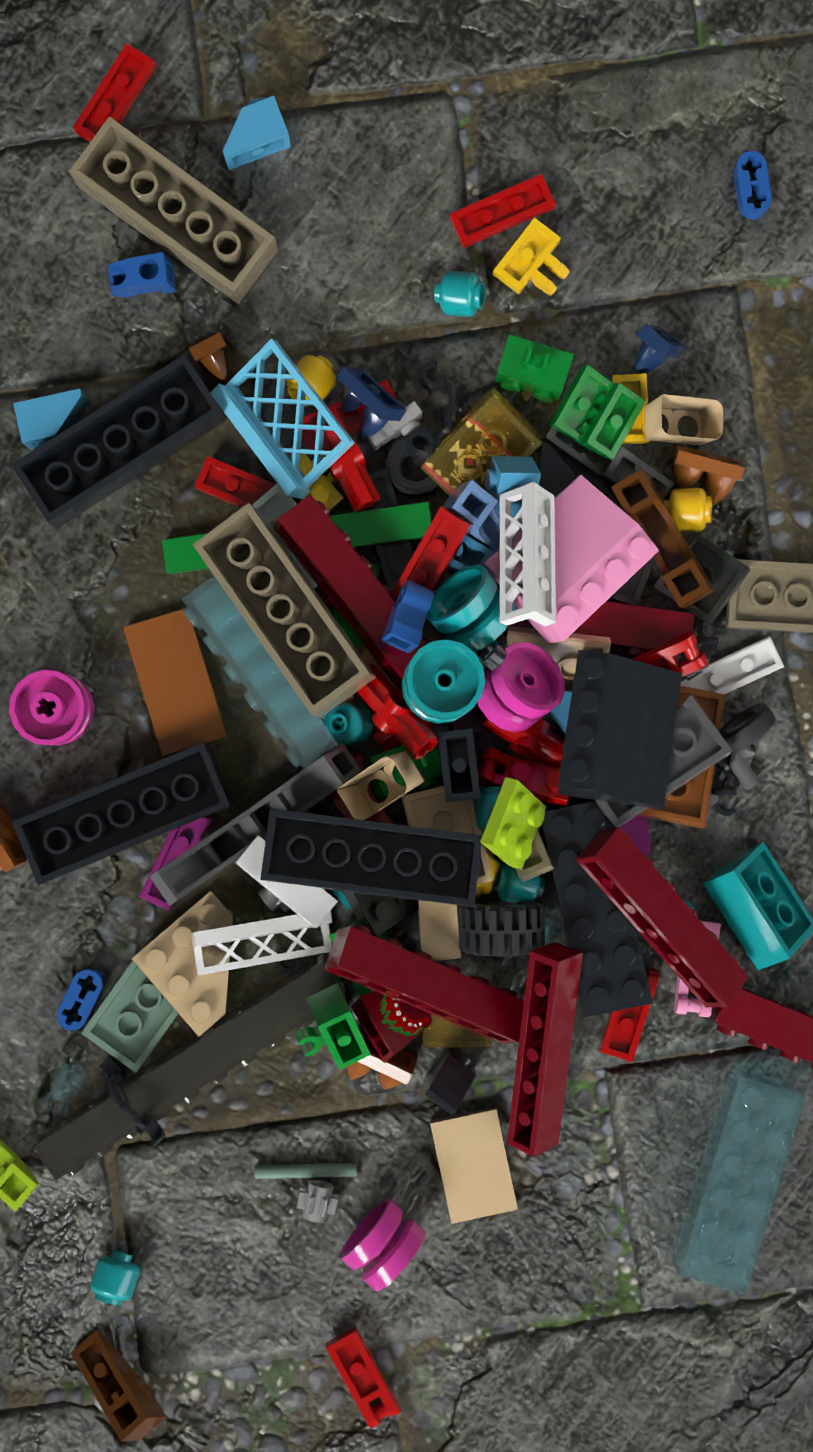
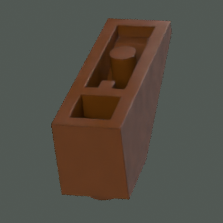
M95 1330L71 1352L121 1442L141 1440L166 1417L147 1384L99 1330Z

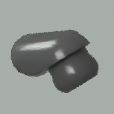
M756 742L740 751L732 753L730 759V767L745 790L753 788L760 782L750 767L754 754L758 753Z

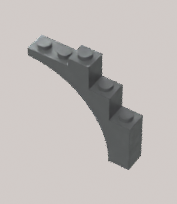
M343 743L222 828L150 876L151 880L167 903L172 905L237 860L257 835L265 840L270 809L304 813L361 773V768Z

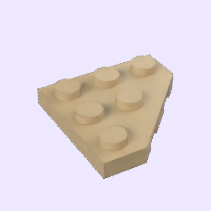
M211 891L132 958L198 1037L226 1012L229 970L198 976L191 934L194 932L232 926L233 916ZM231 942L222 943V945L230 949ZM215 945L201 947L204 967L218 965L226 954ZM230 956L228 957L225 963H229Z

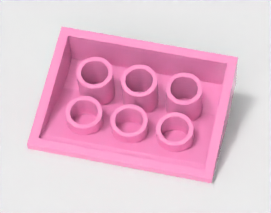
M582 475L574 479L554 498L556 623L543 626L530 618L528 619L547 644L565 641L659 551L636 521ZM522 529L512 538L513 549L516 548L522 539ZM499 548L483 563V566L500 585ZM519 560L512 570V580L515 581L523 570V561ZM519 592L514 600V604L519 609L523 608V594Z

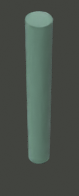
M357 1163L255 1165V1179L357 1177Z

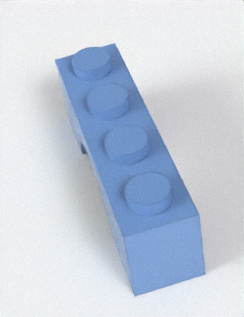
M472 479L458 485L443 506L473 524L467 534L468 537L496 552L500 548V510L498 501Z

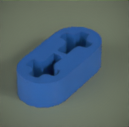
M748 151L743 153L733 168V177L740 213L747 219L755 220L761 218L766 213L771 204L772 196L765 158L756 151ZM746 163H750L751 168H757L752 176V181L750 180L749 171L743 170ZM752 190H754L755 199L758 201L762 200L757 209L754 208L753 203H747L752 196Z
M90 967L81 970L75 975L58 1008L57 1020L61 1027L74 1031L80 1029L88 1022L106 984L105 977L101 971ZM89 976L94 977L93 984L97 988L90 989L86 996L81 995L85 987L81 979H86ZM78 1001L82 1003L78 1010V1014L82 1016V1019L77 1018L74 1022H71L69 1020L70 1014L66 1012V1009L71 1010Z

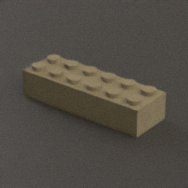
M110 116L69 170V173L80 189L237 304L242 301L278 252L273 235Z
M247 503L193 544L312 716L323 717L376 678V675L262 514L250 503Z

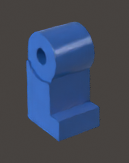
M164 252L126 258L107 266L110 290L113 296L132 297L161 291L163 294L176 292L173 262Z
M407 580L398 595L396 603L392 607L380 641L407 653L418 647L423 635L421 631L433 601L434 591Z

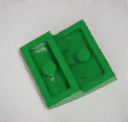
M584 365L579 370L549 425L589 450L609 460H613L646 401L623 384L613 383L589 365Z

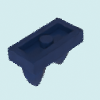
M644 324L636 335L643 341L636 357L635 368L640 370L639 374L649 373L661 365L668 357L678 358L686 346L662 327Z
M343 366L336 377L344 384L341 396L343 412H350L363 404L366 405L361 419V438L375 435L389 420L400 421L407 411L363 368Z

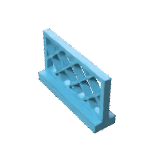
M272 338L225 386L218 384L210 393L284 493L289 497L303 499L312 491L309 486L355 443L279 343ZM274 352L279 359L278 374L264 373L265 360ZM247 378H256L254 397H245L238 388ZM264 378L277 379L276 398H262ZM285 379L295 380L298 383L297 399H284ZM262 403H275L273 423H266L262 420ZM283 404H297L295 424L282 423ZM305 405H314L318 409L317 425H303ZM325 420L330 426H325ZM281 428L295 429L293 449L283 448L280 444ZM303 429L316 430L315 450L301 449ZM324 431H334L341 440L332 451L323 450ZM300 454H313V469L305 476L299 469Z

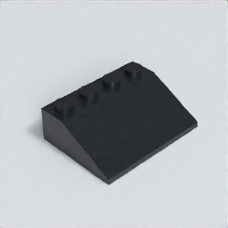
M578 650L558 780V794L663 810L682 673L614 654Z

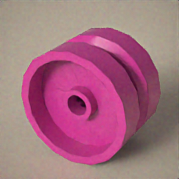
M518 642L505 649L507 652L506 657L496 669L491 671L487 666L483 668L485 684L482 696L477 702L488 720L499 728L511 732L528 729L559 705L565 693L564 678L553 658L539 646L527 642Z
M41 670L27 675L16 685L10 697L9 713L13 726L25 739L35 744L62 746L75 742L87 732L93 721L95 705L91 692L81 680L67 673ZM52 703L56 704V708L52 709L54 714H51L50 712V706Z
M390 1198L380 1202L367 1214L351 1233L339 1255V1258L352 1270L364 1267L362 1280L374 1291L378 1292L387 1287L405 1269L425 1238V1230L413 1219L401 1222L403 1210Z

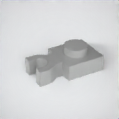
M415 401L405 407L407 411L400 421L389 420L379 432L368 437V441L375 451L383 447L391 439H395L401 434L407 437L420 427L419 421L422 420V411Z

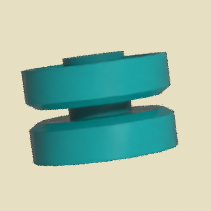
M481 565L468 566L446 579L434 591L433 601L426 616V619L437 631L444 633L445 640L463 643L473 652H477L491 644L508 627V625L506 626L500 622V587H497L496 580ZM513 601V603H512V611H515L516 608H515V604H514V601Z
M451 640L433 641L420 648L406 666L401 683L403 697L411 711L423 720L437 724L453 722L468 713L481 698L485 684L483 665L475 652L463 643ZM442 676L447 678L449 682L446 684V687H442L438 683V678L439 680Z

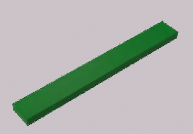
M429 502L330 516L335 526L343 529L348 534L353 549L422 539L432 522ZM206 534L162 540L166 573L170 575L209 569L193 546L194 543Z

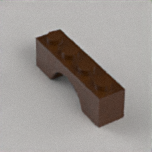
M639 469L613 485L611 488L625 513L640 525L659 551L654 555V558L660 568L662 578L678 606L687 608L713 593L715 590L648 473Z

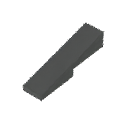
M551 420L538 439L541 442L549 443L555 451L611 486L639 469L648 473L663 501L674 486L673 482L621 446L615 458L609 460L549 425Z

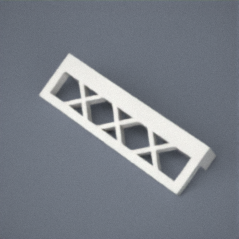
M534 482L500 495V622L506 626L529 618L543 626L556 623L554 495ZM522 499V507L516 516L512 517V503ZM521 528L522 539L516 548L513 549L512 538ZM521 560L523 561V570L514 581L512 580V570L518 561ZM519 592L523 594V608L512 611V603Z
M331 912L319 924L324 946L310 948L300 940L305 931L313 927L298 914L194 932L191 934L197 975L328 953L332 948L328 925L332 923ZM301 930L297 937L289 933L291 931ZM282 933L293 941L285 953L277 954L266 946L274 934ZM267 936L263 943L256 939V937ZM249 939L260 947L252 959L243 960L233 952L240 940ZM235 941L230 949L222 945V943ZM296 944L304 949L292 952ZM215 945L226 953L218 965L204 967L201 947ZM263 950L270 954V956L259 957ZM229 956L237 960V962L225 963Z

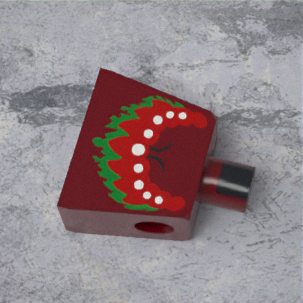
M377 991L360 996L351 1006L383 1063L389 1061L433 1023L429 1013Z

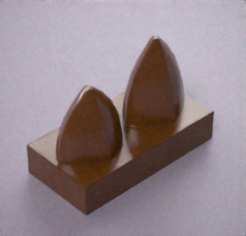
M220 332L189 348L196 363L202 362L207 371L220 384L225 386L229 382L228 366L223 352L227 350V347Z

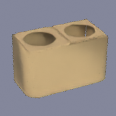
M663 394L645 406V440L704 445L719 439L723 434V407L717 400ZM662 414L669 423L667 433L662 428ZM691 416L695 419L698 425V432L695 437L680 435L677 426L681 417Z
M406 751L380 759L339 787L342 789L337 790L354 819L366 820L423 783L424 779ZM395 765L407 786H401L394 780L392 772ZM374 779L384 781L388 787V798L382 803H376L368 796V784Z
M418 901L421 951L431 955V961L433 962L461 958L457 905Z

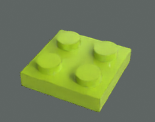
M506 777L480 842L510 867L522 870L525 860L532 852V842L537 829L544 821L546 806L518 780Z

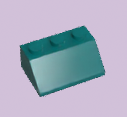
M764 842L755 845L719 868L703 883L710 898L716 903L728 926L733 930L744 947L747 956L753 961L758 970L790 959L813 933V918Z

